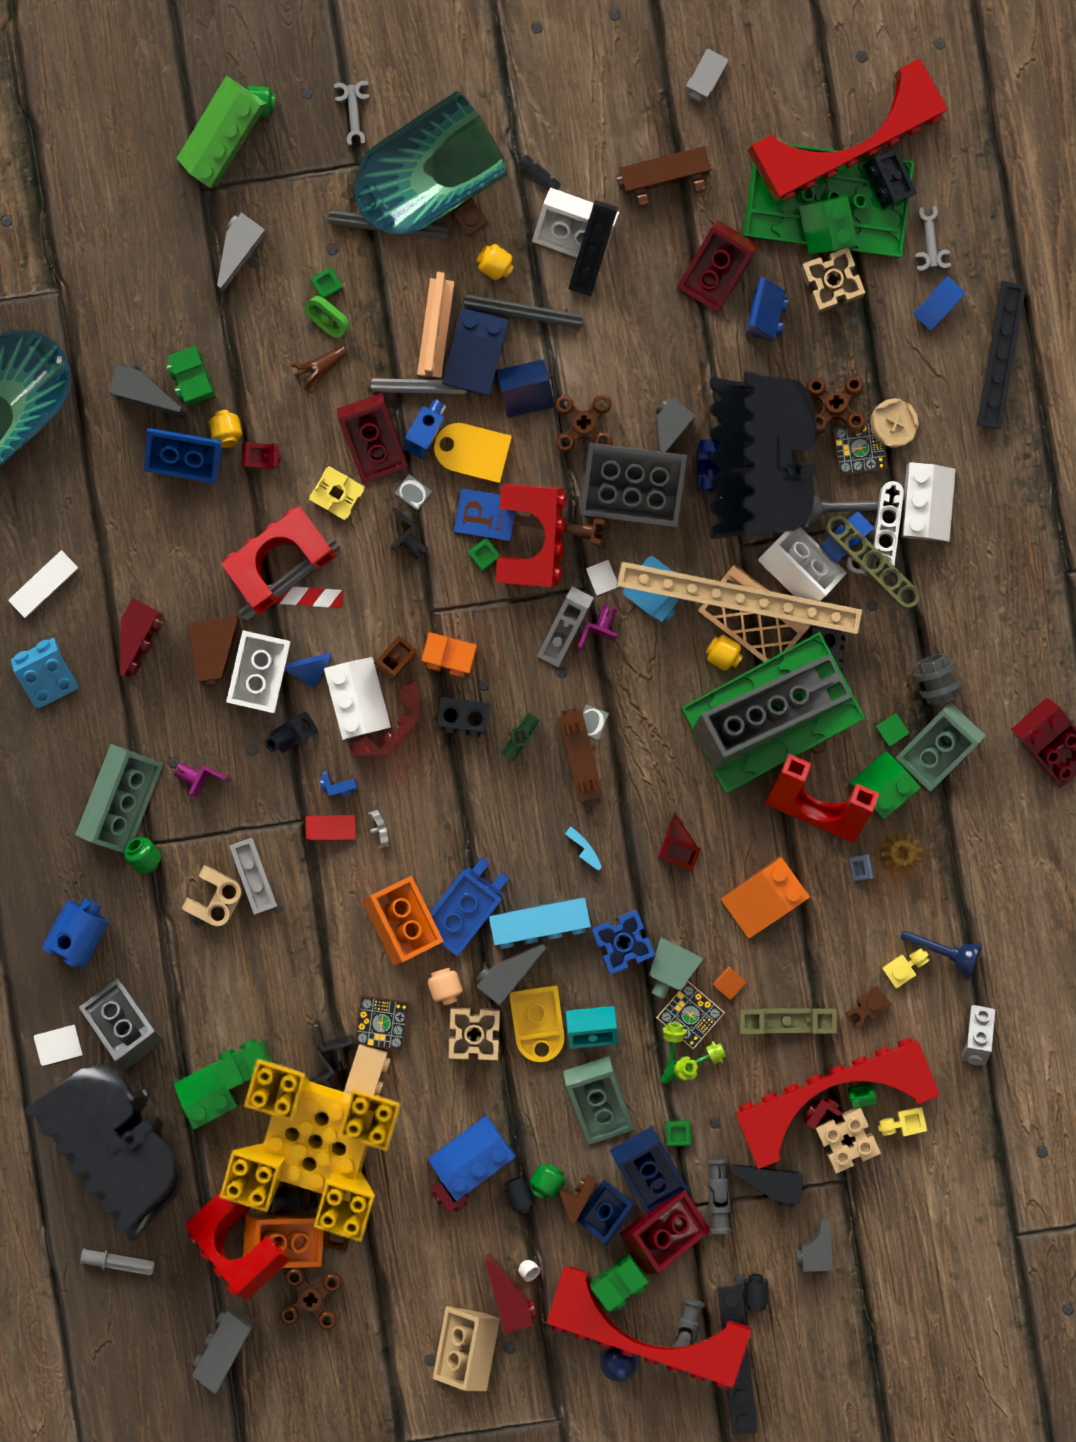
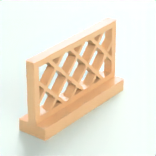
M437 272L436 279L430 278L417 372L418 376L442 379L454 290V281L446 280L445 273Z
M733 564L721 580V582H727L729 579L736 585L769 591L735 564ZM704 603L698 610L763 662L769 660L766 657L765 647L779 645L780 653L793 647L810 627L809 624L784 619L781 620L786 624L779 625V618H776V625L762 627L761 615L758 614L759 627L745 629L743 615L754 613L740 611L738 613L726 614L725 608L722 607L723 614L713 616L705 610L709 604ZM741 616L742 629L732 631L727 626L726 617ZM717 618H723V619H724V624H723L721 621H719ZM791 627L797 634L793 640L782 642L780 628ZM777 628L779 642L764 644L763 630ZM760 630L761 644L750 645L746 639V632ZM742 632H743V638H741V637H740L738 634H736V633H742ZM789 644L783 651L782 645ZM761 647H762V652H763V654H762L760 651H758L756 648H761Z

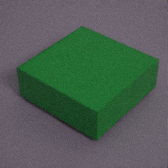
M332 267L310 278L320 297L324 299L344 289Z
M487 537L467 552L482 572L496 562L497 558L501 557Z
M897 713L875 726L888 747L909 734Z
M871 1083L847 1088L853 1109L877 1104Z
M690 1120L665 1121L666 1146H691Z

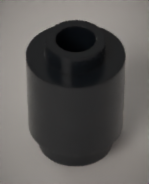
M523 1176L504 1183L506 1187L504 1191L513 1212L518 1211L521 1215L533 1210L532 1205L536 1202L528 1182L524 1181Z
M750 1274L749 1278L744 1279V1304L748 1311L766 1310V1305L768 1304V1279L763 1278L762 1274Z

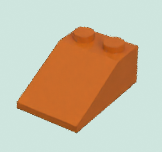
M778 857L720 900L749 939L796 908L810 896L782 857Z
M246 1214L243 1257L268 1236L276 1241L291 1259L282 1268L322 1267L324 1230L314 1227L316 1217Z

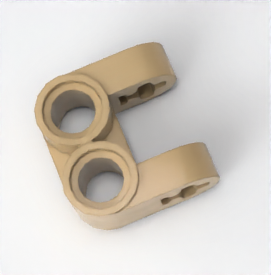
M204 865L198 876L218 886L217 891L208 907L187 897L182 909L211 925L222 926L231 919V915L242 897L243 888L238 881ZM227 885H232L236 889V895L232 899L224 895L223 890ZM215 907H221L225 911V916L222 920H216L213 917L212 911Z

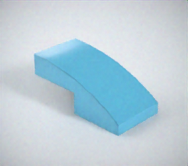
M570 826L565 835L584 848L579 857L599 871L602 866L596 853L589 843Z

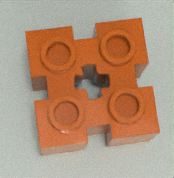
M429 632L421 661L426 663L425 667L440 672L441 667L450 669V675L464 678L465 674L470 675L477 645Z

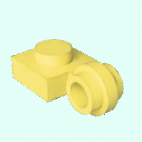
M919 948L909 955L910 961L907 962L901 954L882 967V969L897 989L916 976L911 966L921 967L929 961L927 957L929 954L926 950L923 951L922 948Z
M921 1106L897 1111L899 1121L894 1122V1118H886L880 1120V1125L878 1126L883 1136L897 1133L896 1128L899 1127L902 1136L927 1131Z

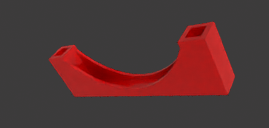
M919 58L903 66L894 74L896 89L887 118L875 134L859 145L837 152H811L789 146L775 139L773 134L752 144L747 151L774 201L776 202L780 199H783L784 202L797 195L796 191L802 188L807 191L818 184L817 180L823 177L826 180L834 177L839 173L838 169L844 166L849 169L860 162L859 158L865 155L871 158L881 151L880 148L886 144L888 147H892L902 141L900 137L909 134L911 137L923 130L921 126L927 123L932 126L943 120L942 115L948 109L921 59Z
M910 1037L897 1042L898 1046L889 1049L888 1046L874 1051L875 1055L866 1059L864 1055L853 1059L850 1066L843 1068V1065H838L829 1069L830 1074L823 1077L820 1074L813 1075L807 1078V1083L798 1086L797 1083L783 1088L785 1092L775 1095L772 1092L762 1096V1101L754 1105L750 1101L738 1106L739 1111H736L735 1114L757 1168L760 1169L781 1160L779 1151L782 1140L794 1116L812 1097L831 1086L852 1081L881 1083L910 1095L917 1105L940 1096L918 1040H911Z
M566 1265L563 1268L546 1322L552 1325V1330L560 1333H565L566 1330L575 1333V1338L588 1341L589 1338L598 1341L597 1345L607 1349H611L612 1346L619 1348L622 1354L630 1357H635V1354L645 1357V1362L653 1365H658L659 1362L668 1365V1370L676 1373H681L682 1370L691 1373L690 1377L699 1381H705V1378L715 1381L714 1385L722 1389L735 1386L751 1337L752 1327L729 1320L726 1328L692 1345L682 1347L650 1345L634 1339L623 1332L605 1314L591 1289L589 1281L590 1272L570 1265Z

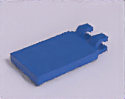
M483 857L473 869L468 867L462 870L430 912L444 941L441 944L457 957L502 900L501 896L503 893L500 892V889L509 879L503 872L499 874L492 885L483 879L480 875L490 863Z

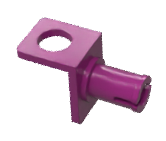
M603 605L597 623L587 622L576 651L577 653H580L587 632L613 642L616 641L618 634L610 630L617 613L615 608L612 607L609 615L606 616L609 606Z
M180 762L176 768L184 771L185 774L177 770L174 771L175 777L192 785L188 795L196 798L199 796L210 773L225 781H232V778L205 765H202L198 772Z

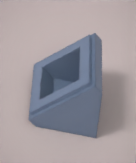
M870 854L849 857L854 881L875 878Z

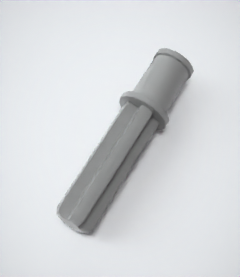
M83 1248L80 1264L102 1267V1270L110 1268L149 1276L152 1275L154 1270L153 1261L110 1254L108 1250L99 1252Z

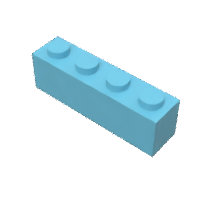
M585 897L489 916L494 946L500 945V949L514 947V942L524 940V944L539 942L538 937L548 935V940L563 937L562 932L572 931V935L587 932V927H591Z

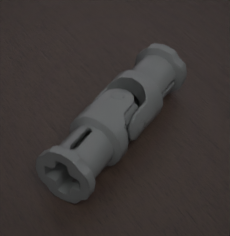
M728 1158L706 1159L707 1164H709L710 1179L707 1180V1183L711 1189L708 1195L709 1213H711L712 1217L710 1234H728L732 1232L729 1227L728 1213L731 1212L730 1194L728 1191L729 1179H727L726 1175ZM713 1202H719L723 1204L715 1206Z
M684 1298L685 1307L683 1315L678 1320L675 1340L677 1341L672 1344V1347L694 1344L700 1327L698 1322L700 1312L705 1307V1303L691 1298ZM681 1327H688V1328L692 1329V1330L694 1331V1333H692L690 1330H686V1329H685V1330H680V1328H681ZM666 1367L667 1371L674 1374L687 1376L688 1372L683 1370L681 1373H676L668 1370Z

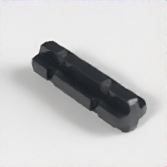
M525 155L519 161L518 166L524 172L527 170L528 175L541 186L545 185V189L548 192L550 188L556 190L560 188L561 183L556 178L552 179V175L538 163L534 164V160L528 155Z

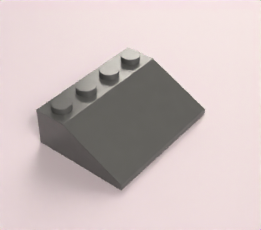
M589 443L580 515L677 527L687 455Z

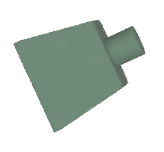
M660 937L655 950L656 956L653 957L649 976L657 979L651 993L664 999L670 986L680 991L703 958Z

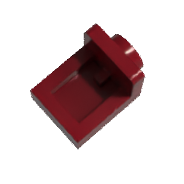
M243 443L242 467L268 470L278 468V464L281 461L279 444Z
M829 1097L826 1100L819 1098L815 1106L811 1104L804 1114L806 1118L805 1124L815 1129L827 1109L840 1117L842 1114L838 1109L840 1104Z
M441 1180L433 1184L432 1188L434 1191L431 1192L438 1205L443 1203L448 1212L452 1209L457 1212L467 1205L468 1193L456 1201Z

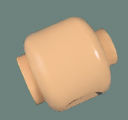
M445 968L431 973L432 977L428 979V986L433 1000L436 1002L442 1001L443 1005L456 1002V996L460 995L463 991L457 972L450 971V968Z

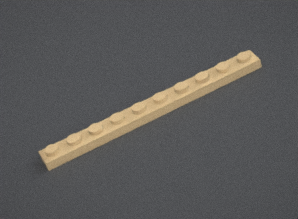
M621 562L617 581L618 587L858 634L862 614L861 609Z

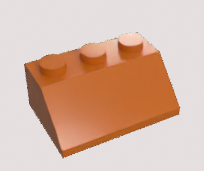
M412 876L362 899L364 907L393 966L444 942Z

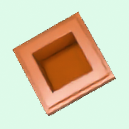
M728 966L714 981L713 985L729 1000H732L747 982Z

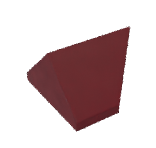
M674 812L657 857L692 871L701 848L697 847Z

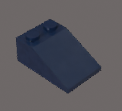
M461 308L442 385L490 396L509 320Z
M652 1126L610 1150L618 1168L645 1213L653 1210L683 1190L690 1194L688 1187Z

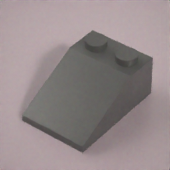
M124 362L123 366L116 364L108 392L110 395L119 400L185 417L186 412L145 376L137 365Z
M540 943L492 965L490 969L485 966L476 978L479 981L477 988L500 1005L546 949V945Z
M119 978L79 1007L115 1062L124 1070H127L164 1042V1039Z

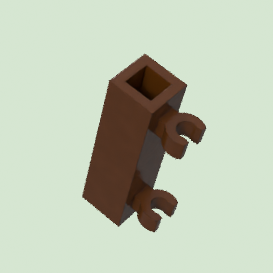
M703 146L620 167V175H616L619 190L624 189L625 195L635 193L638 207L643 208L649 204L645 191L648 189L692 179L695 194L705 192L706 188L702 176L710 174L711 167L706 147Z
M576 708L562 711L563 716L558 717L579 803L603 797L582 711L577 712Z

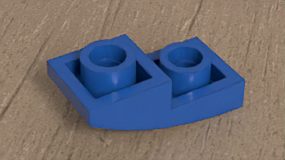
M947 276L913 312V315L931 331L962 298L965 291Z
M858 511L848 519L865 538L874 530V527ZM841 525L833 533L842 534L844 531V526ZM829 537L820 545V548L836 564L847 556ZM851 539L848 544L849 548L853 551L860 541Z

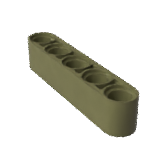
M835 516L828 521L825 530L829 538L899 607L908 609L918 603L920 597L918 590L846 518ZM833 522L842 523L844 526L842 534L833 533L831 530ZM851 539L860 541V551L854 552L849 548L848 544ZM868 556H874L878 559L879 564L876 569H870L866 565ZM891 573L895 576L896 583L894 586H887L884 583L885 574ZM905 590L913 594V601L910 604L904 603L901 599V594Z

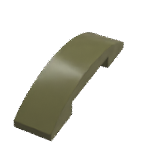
M739 1009V1034L837 1033V1009Z

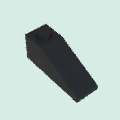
M729 1163L728 1169L730 1172L773 1200L779 1201L780 1206L794 1207V1203L800 1204L803 1182L802 1172L765 1167L758 1169L756 1166Z

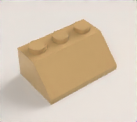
M446 1306L433 1379L464 1391H487L500 1318L482 1312Z

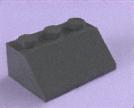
M231 1307L228 1308L226 1313L224 1311L220 1312L215 1322L218 1325L215 1334L210 1332L203 1346L207 1347L203 1356L198 1354L191 1366L195 1369L192 1376L211 1392L217 1393L255 1320Z

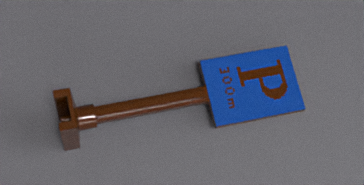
M461 489L454 532L511 541L515 525L544 529L538 518L517 515V511L499 509L500 495ZM594 518L593 525L584 524L582 526L565 523L564 533L580 535L582 538L591 539L590 543L594 546L606 549L607 544L601 540V536L604 537L605 535L602 528L610 530V524L605 520Z

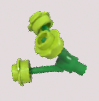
M675 1022L668 1023V1026L663 1027L664 1039L670 1042V1051L667 1062L668 1067L660 1078L662 1083L667 1085L671 1080L674 1081L677 1078L684 1081L688 1079L693 1080L697 1076V1065L709 1059L712 1060L714 1065L719 1062L724 1063L725 1051L721 1043L716 1045L714 1041L706 1047L709 1054L696 1060H690L689 1057H682L680 1061L675 1060L676 1042H682L687 1031L682 1028L680 1023Z

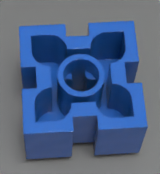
M636 909L618 916L620 923L611 926L609 921H606L591 928L598 946L605 945L608 953L602 956L610 975L627 968L628 964L626 961L636 958L637 963L656 956L648 936L642 938L639 930L644 929V926ZM621 935H624L625 938L627 936L630 938L626 948H622V945L618 947L616 944Z

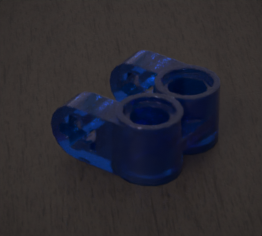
M712 439L700 440L697 444L698 492H718L710 487V478L719 473V468L710 462L712 451L719 449L718 442Z

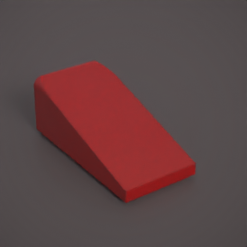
M355 815L306 816V840L356 839Z

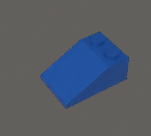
M760 277L755 288L745 335L774 341L775 336L781 335L783 322L779 321L781 312H786L789 298L784 297L786 292L784 289L766 278Z

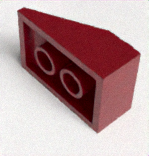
M720 220L717 221L705 237L677 288L718 313L760 246Z
M383 393L337 408L338 420L362 483L408 468Z
M683 1190L635 1220L620 1233V1236L645 1274H659L710 1232V1228L687 1192Z
M491 1253L487 1254L486 1265L504 1333L533 1326V1319L537 1318L534 1301H529L524 1290Z

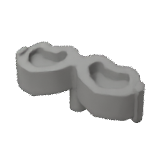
M378 810L369 812L368 814L372 815L378 826L370 829L371 834L380 833L381 846H379V849L388 847V834L382 816Z

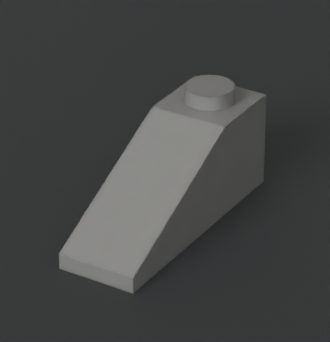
M242 212L238 217L236 215L233 216L227 225L229 229L226 233L217 286L221 291L225 290L267 234L265 229Z
M572 586L537 657L559 667L594 597Z

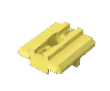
M329 466L325 469L315 489H313L309 500L346 520L352 512L355 503L362 495L364 486ZM334 487L344 491L339 500L330 495Z

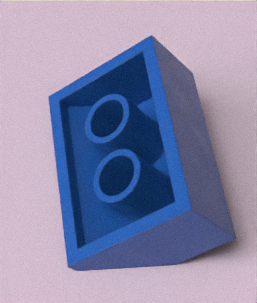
M148 428L144 471L216 484L222 464V442Z
M486 1115L429 1157L428 1160L442 1183L457 1201L514 1159L516 1154Z

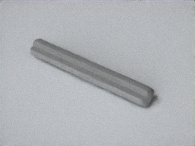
M379 378L371 380L372 392L467 393L466 390L442 385L443 380Z

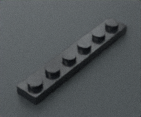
M1006 281L1001 282L976 426L1002 429L1026 285Z
M742 1285L717 1287L721 1329L726 1328L729 1320L746 1325ZM748 1346L736 1384L733 1388H728L733 1435L757 1432Z

